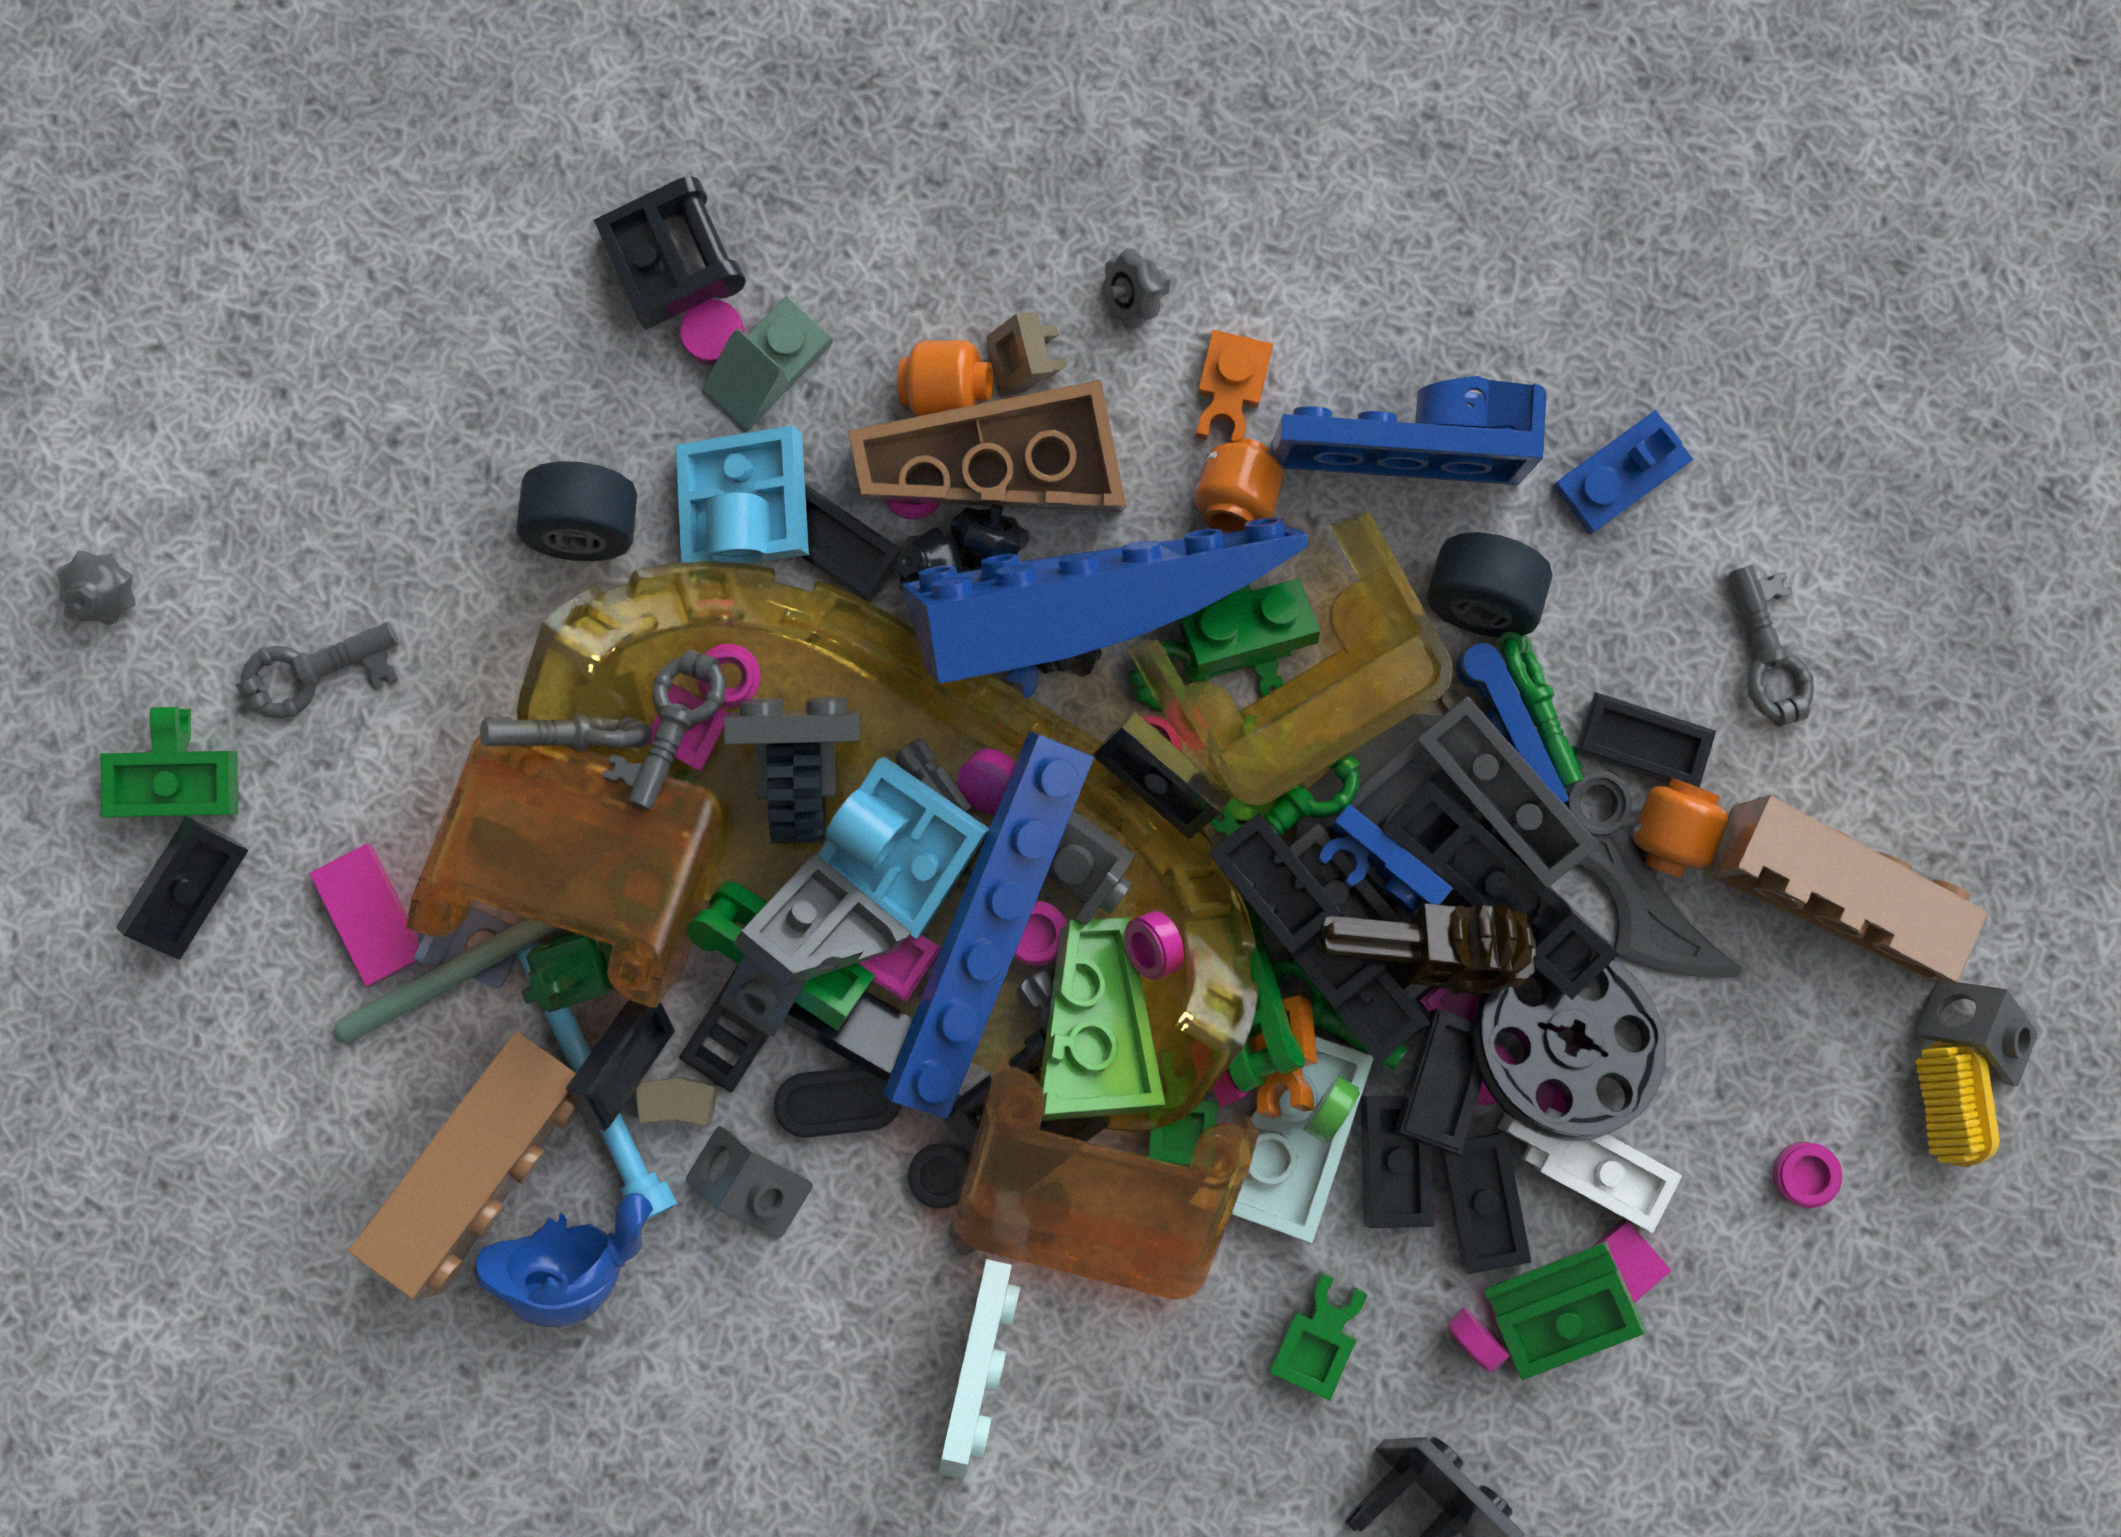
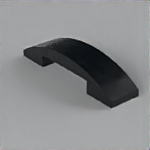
M1429 779L1383 825L1384 830L1431 871H1435L1471 905L1477 906L1482 902L1484 906L1496 907L1503 904L1509 906L1511 911L1526 914L1536 943L1537 958L1534 960L1535 967L1571 1000L1619 955L1609 942L1551 886L1547 889L1513 850L1432 780Z

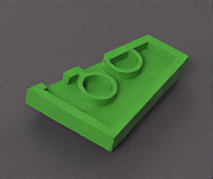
M1129 917L1091 919L1087 925L1079 920H1070L1061 928L1034 1121L1155 1112L1165 1105L1141 976L1131 964L1124 944V934L1126 926L1130 921Z

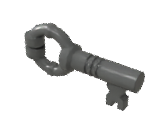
M1753 565L1734 570L1729 573L1743 617L1746 618L1745 623L1748 624V632H1751L1750 637L1756 652L1752 658L1753 664L1748 672V697L1752 700L1754 706L1763 715L1770 718L1778 727L1804 720L1809 716V706L1813 700L1814 677L1799 657L1788 652L1787 647L1780 645L1776 630L1772 627L1773 622L1769 618L1771 616L1767 612L1768 607L1766 604L1773 597L1779 599L1793 594L1791 587L1784 588L1782 581L1788 579L1786 572L1772 575L1767 580L1765 578H1757ZM1784 666L1795 676L1794 682L1798 686V695L1772 702L1767 696L1766 687L1763 686L1764 674L1767 671H1775Z
M385 622L344 640L343 643L339 642L336 646L332 645L329 649L325 648L311 655L283 646L263 647L244 664L240 677L241 682L235 685L240 695H245L246 698L243 701L248 711L254 709L258 713L270 718L295 717L312 701L320 678L334 673L338 669H343L345 666H350L353 662L357 663L362 660L363 664L371 669L372 674L369 677L375 689L384 686L381 678L385 676L388 677L390 683L398 680L394 667L387 664L388 655L386 650L399 645V640L392 625L389 622ZM273 662H285L291 665L292 675L300 684L298 693L292 699L284 700L283 703L271 702L272 699L267 689L264 691L259 689L265 685L258 672L264 666L272 665Z
M689 649L683 656L669 661L655 675L652 699L661 723L654 736L655 741L651 743V749L648 750V756L645 757L643 764H628L625 758L611 754L608 762L614 766L613 771L605 769L602 775L606 781L616 784L624 781L632 788L627 799L630 805L644 811H652L670 769L669 765L673 762V757L677 753L676 749L679 748L685 732L692 730L694 725L710 719L723 705L726 684L725 677L719 667L718 658L706 654L703 655ZM679 673L710 683V691L706 695V701L700 707L690 710L682 704L670 702L668 689L671 688L672 680Z
M573 714L569 720L550 721L513 720L510 717H485L480 725V740L483 746H570L573 751H586L590 745L615 747L617 749L631 746L643 748L648 745L652 737V731L648 725L630 716L619 720L601 718L600 716L588 718L585 714Z

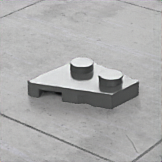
M814 853L746 925L733 945L785 987L895 952L908 938L911 931Z

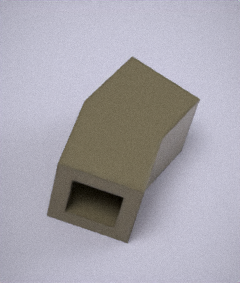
M685 1077L640 1082L636 1087L639 1124L678 1120L702 1126L711 1125L720 1085Z

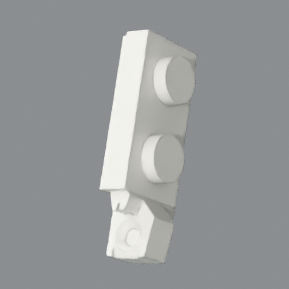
M1549 1107L1545 1113L1555 1118L1562 1116V1113ZM1506 1112L1497 1127L1528 1144L1522 1159L1534 1165L1535 1170L1651 1233L1654 1232L1682 1178L1681 1174L1608 1134L1585 1141L1553 1139L1524 1127Z

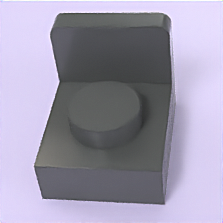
M1073 810L1047 876L1085 903L1076 919L1087 925L1099 907L1108 914H1111L1128 891L1132 882L1123 877V874L1136 855Z

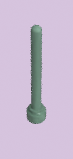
M593 869L585 871L567 881V889L559 893V901L341 1018L334 1026V1036L343 1043L353 1042L571 923L577 927L584 923L593 926L616 914V906L608 887Z

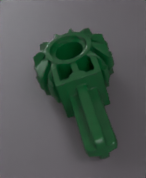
M619 920L600 922L593 926H586L560 935L534 947L526 956L531 971L528 973L531 985L522 990V998L525 1003L528 1004L536 1001L541 1012L548 1011L550 1013L606 995L610 991L631 983L643 969L638 957L641 953L635 936L631 937L627 922Z

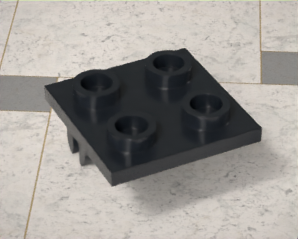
M1427 1437L1384 1439L1375 1450L1393 1469L1345 1519V1523L1354 1532L1357 1529L1360 1532L1363 1531L1413 1482H1416L1444 1509L1420 1537H1454L1458 1533L1463 1537L1525 1536L1509 1519L1513 1511L1506 1501L1490 1488L1484 1485L1477 1487L1460 1471L1464 1463L1459 1455L1436 1437H1431L1430 1440Z

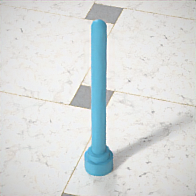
M539 941L516 953L529 982L528 973L531 971L526 956L534 947L541 944ZM569 1006L550 1013L548 1011L544 1012L569 1067L578 1072L590 1055L591 1050L571 1007ZM619 1112L605 1132L599 1131L625 1184L624 1187L620 1188L622 1196L624 1197L632 1193L643 1194L650 1201L653 1208L648 1217L650 1219L676 1206L678 1203L667 1180L660 1183L656 1172L648 1173Z

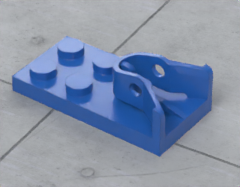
M1479 376L1440 381L1422 387L1417 391L1415 423L1397 422L1395 414L1384 411L1361 412L1358 414V419L1332 417V411L1323 407H1298L1293 410V414H1282L1271 443V455L1285 469L1519 485L1543 459L1546 391L1542 385L1536 383L1529 385L1496 381ZM1470 390H1477L1482 394L1471 392Z

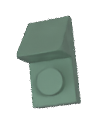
M785 296L748 336L738 328L731 334L702 390L746 431H749L833 343L830 335Z

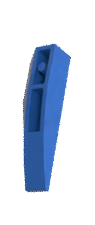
M1262 518L1245 523L1246 530L1222 533L1220 529H1205L1189 532L1183 536V539L1161 542L1140 541L1118 548L1020 561L1017 554L997 555L981 560L982 569L957 573L955 566L932 567L918 572V581L902 583V588L925 669L938 684L1071 658L1133 639L1189 616L1252 583L1309 546L1307 533L1284 524L1283 518Z

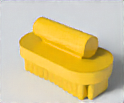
M1938 1041L1927 1049L1922 1050V1057L1915 1060V1064L1919 1066L1916 1069L1917 1073L1920 1074L1918 1080L1922 1082L1920 1083V1089L1924 1090L1922 1092V1097L1925 1098L1924 1105L1927 1106L1925 1113L1928 1115L1925 1117V1120L1928 1122L1926 1129L1928 1130L1927 1137L1930 1139L1928 1140V1146L1931 1147L1928 1152L1930 1155H1939L1937 1157L1939 1163H1950L1960 1167L1984 1163L1996 1154L2000 1141L1986 1056L1980 1048Z

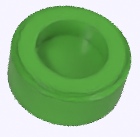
M1338 1075L1316 1105L1304 1127V1131L1322 1143L1329 1142L1354 1107L1360 1095L1359 1087Z

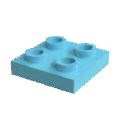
M791 425L676 445L681 567L691 572L809 555L801 431Z
M882 757L875 762L860 788L847 798L833 817L825 833L827 841L818 856L911 931L910 935L917 939L925 933L984 841L989 828L888 758Z

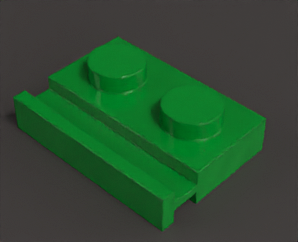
M1607 1240L1483 1290L1496 1314V1322L1521 1380L1644 1335L1647 1331L1621 1271L1617 1268L1611 1255V1249Z

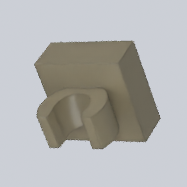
M1038 312L1016 313L986 336L1001 395L1025 392L1042 379L1052 377L1067 366L1065 359H1049L1046 343L1057 337L1059 333L1058 329L1054 326H1041Z

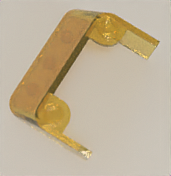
M1370 512L1340 518L1330 524L1333 533L1360 579L1342 590L1335 597L1330 607V626L1342 649L1243 710L1238 711L1229 694L1215 683L1197 681L1184 685L1158 639L1137 640L1126 647L1177 735L1227 794L1239 802L1262 805L1273 801L1437 700L1447 691L1453 678L1451 657Z

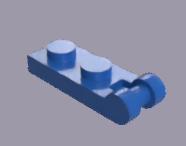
M1479 643L1471 646L1456 662L1455 672L1457 678L1467 687L1477 689L1487 710L1483 712L1485 716L1518 751L1563 803L1569 801L1566 791L1501 655L1490 644Z

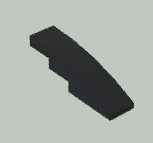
M1260 812L1209 852V855L1378 1065L1430 1025L1429 1020L1390 975L1381 960L1329 956L1324 953L1323 948L1319 944L1323 920L1329 916L1344 917V914Z

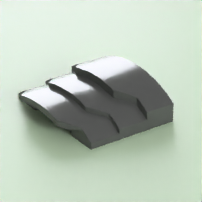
M1469 696L1465 697L1444 716L1397 712L1348 755V757L1353 755L1361 764L1358 769L1359 788L1355 799L1350 805L1393 840L1395 839L1384 830L1383 825L1430 779L1513 850L1547 889L1599 847L1596 839L1561 799L1553 793ZM1336 768L1329 770L1307 789L1313 796L1314 801H1329L1333 795L1341 791L1343 782L1333 773ZM1342 812L1326 818L1309 816L1308 818L1301 817L1297 820L1296 841L1289 848L1341 909L1344 917L1409 923L1420 910L1419 908L1410 913L1384 893L1382 888L1387 882L1376 873L1378 870L1371 864H1369L1365 877L1355 886L1348 888L1343 882L1352 873L1354 868V862L1348 854L1343 852L1333 854L1332 858L1323 867L1317 863V857L1322 848L1328 842L1337 839L1328 828ZM1454 888L1440 904L1455 907L1459 905L1463 907L1473 906ZM1382 961L1387 971L1411 1000L1428 987L1408 984L1407 963Z

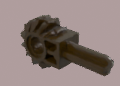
M1482 902L1472 907L1424 904L1409 923L1329 916L1323 920L1319 935L1320 947L1329 956L1407 963L1408 984L1435 986L1441 989L1448 988L1450 993L1456 995L1460 993H1474L1478 996L1481 993L1490 992L1500 994L1507 987L1517 988L1521 986L1526 978L1535 973L1536 943L1535 938H1533L1532 929L1528 924L1527 915L1518 911H1511L1509 906L1503 904L1496 907L1484 906Z

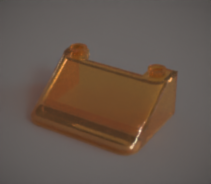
M479 735L471 746L412 894L406 928L435 937L449 935L465 922L470 911L471 901L474 900L613 945L607 971L608 979L612 986L625 998L656 1009L685 969L692 942L687 935L686 927L701 908L721 827V808L715 797L706 789L666 776L652 811H644L627 802L632 788L626 782L622 781L616 784L606 781L602 777L605 769L610 771L614 769V766L608 762L609 757L587 750L573 751L570 746H483Z
M996 1051L954 1213L955 1228L963 1242L976 1250L1169 1299L1187 1298L1200 1290L1208 1277L1251 1165L1259 1131L1249 1116L1235 1113L1232 1123H1220L1206 1129L1195 1143L1189 1168L1039 1130L1045 1106L1044 1094L1039 1082L1027 1071L1009 1066V1054Z

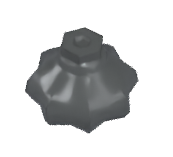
M1126 248L1117 258L1110 259L1105 263L1106 278L1101 290L1108 301L1110 315L1120 318L1128 328L1134 330L1140 327L1146 320L1158 316L1160 299L1162 296L1169 294L1170 278L1163 269L1157 270L1153 261L1143 258L1135 249Z
M78 550L72 561L59 567L56 572L60 584L59 601L64 603L66 608L77 615L81 621L96 620L111 625L117 622L123 611L136 605L131 590L133 574L120 567L112 554L94 555Z

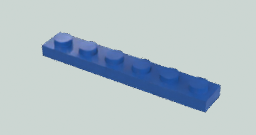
M1032 731L1028 732L883 1094L891 1102L946 1119L949 1118L1094 756Z

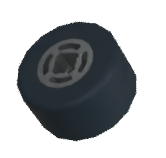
M569 461L540 464L528 470L522 479L516 532L522 543L537 552L551 557L572 561L614 559L627 553L633 544L637 504L636 489L633 482L621 473L600 465Z
M1483 532L1460 533L1446 539L1439 551L1427 592V600L1430 608L1439 617L1460 629L1496 638H1501L1506 632H1516L1524 636L1532 633L1540 623L1553 574L1549 561L1537 550L1520 541L1502 535Z

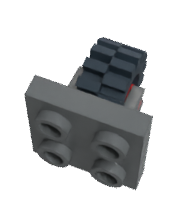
M848 697L809 698L806 701V710H783V699L781 698L745 699L744 702H739V711H734L724 717V744H754L756 799H767L771 844L824 842L825 798H836L837 796L836 742L860 741L862 736V709H848Z

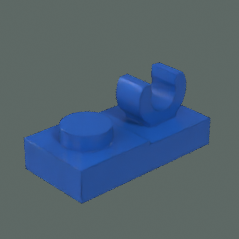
M1654 410L1559 479L1553 487L1591 535L1694 459L1682 445V440L1672 427Z
M1350 804L1328 828L1337 839L1328 842L1317 857V863L1323 867L1332 858L1333 854L1338 852L1348 854L1354 862L1352 873L1343 882L1348 888L1355 886L1365 877L1369 864H1371L1378 870L1376 873L1387 882L1382 888L1384 893L1410 913H1413L1417 908L1421 909L1424 904L1440 905L1453 889Z

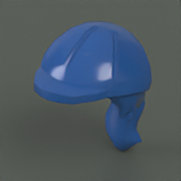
M640 1193L624 1196L616 1206L615 1230L609 1234H606L603 1230L592 1224L566 1227L567 1219L563 1213L559 1214L558 1222L549 1217L546 1219V1223L530 1236L517 1240L500 1241L483 1247L477 1255L473 1269L475 1279L481 1288L504 1301L513 1313L524 1322L539 1327L556 1328L578 1324L580 1321H584L592 1316L604 1304L618 1281L620 1267H624L626 1261L638 1254L642 1245L641 1232L653 1210L652 1205Z

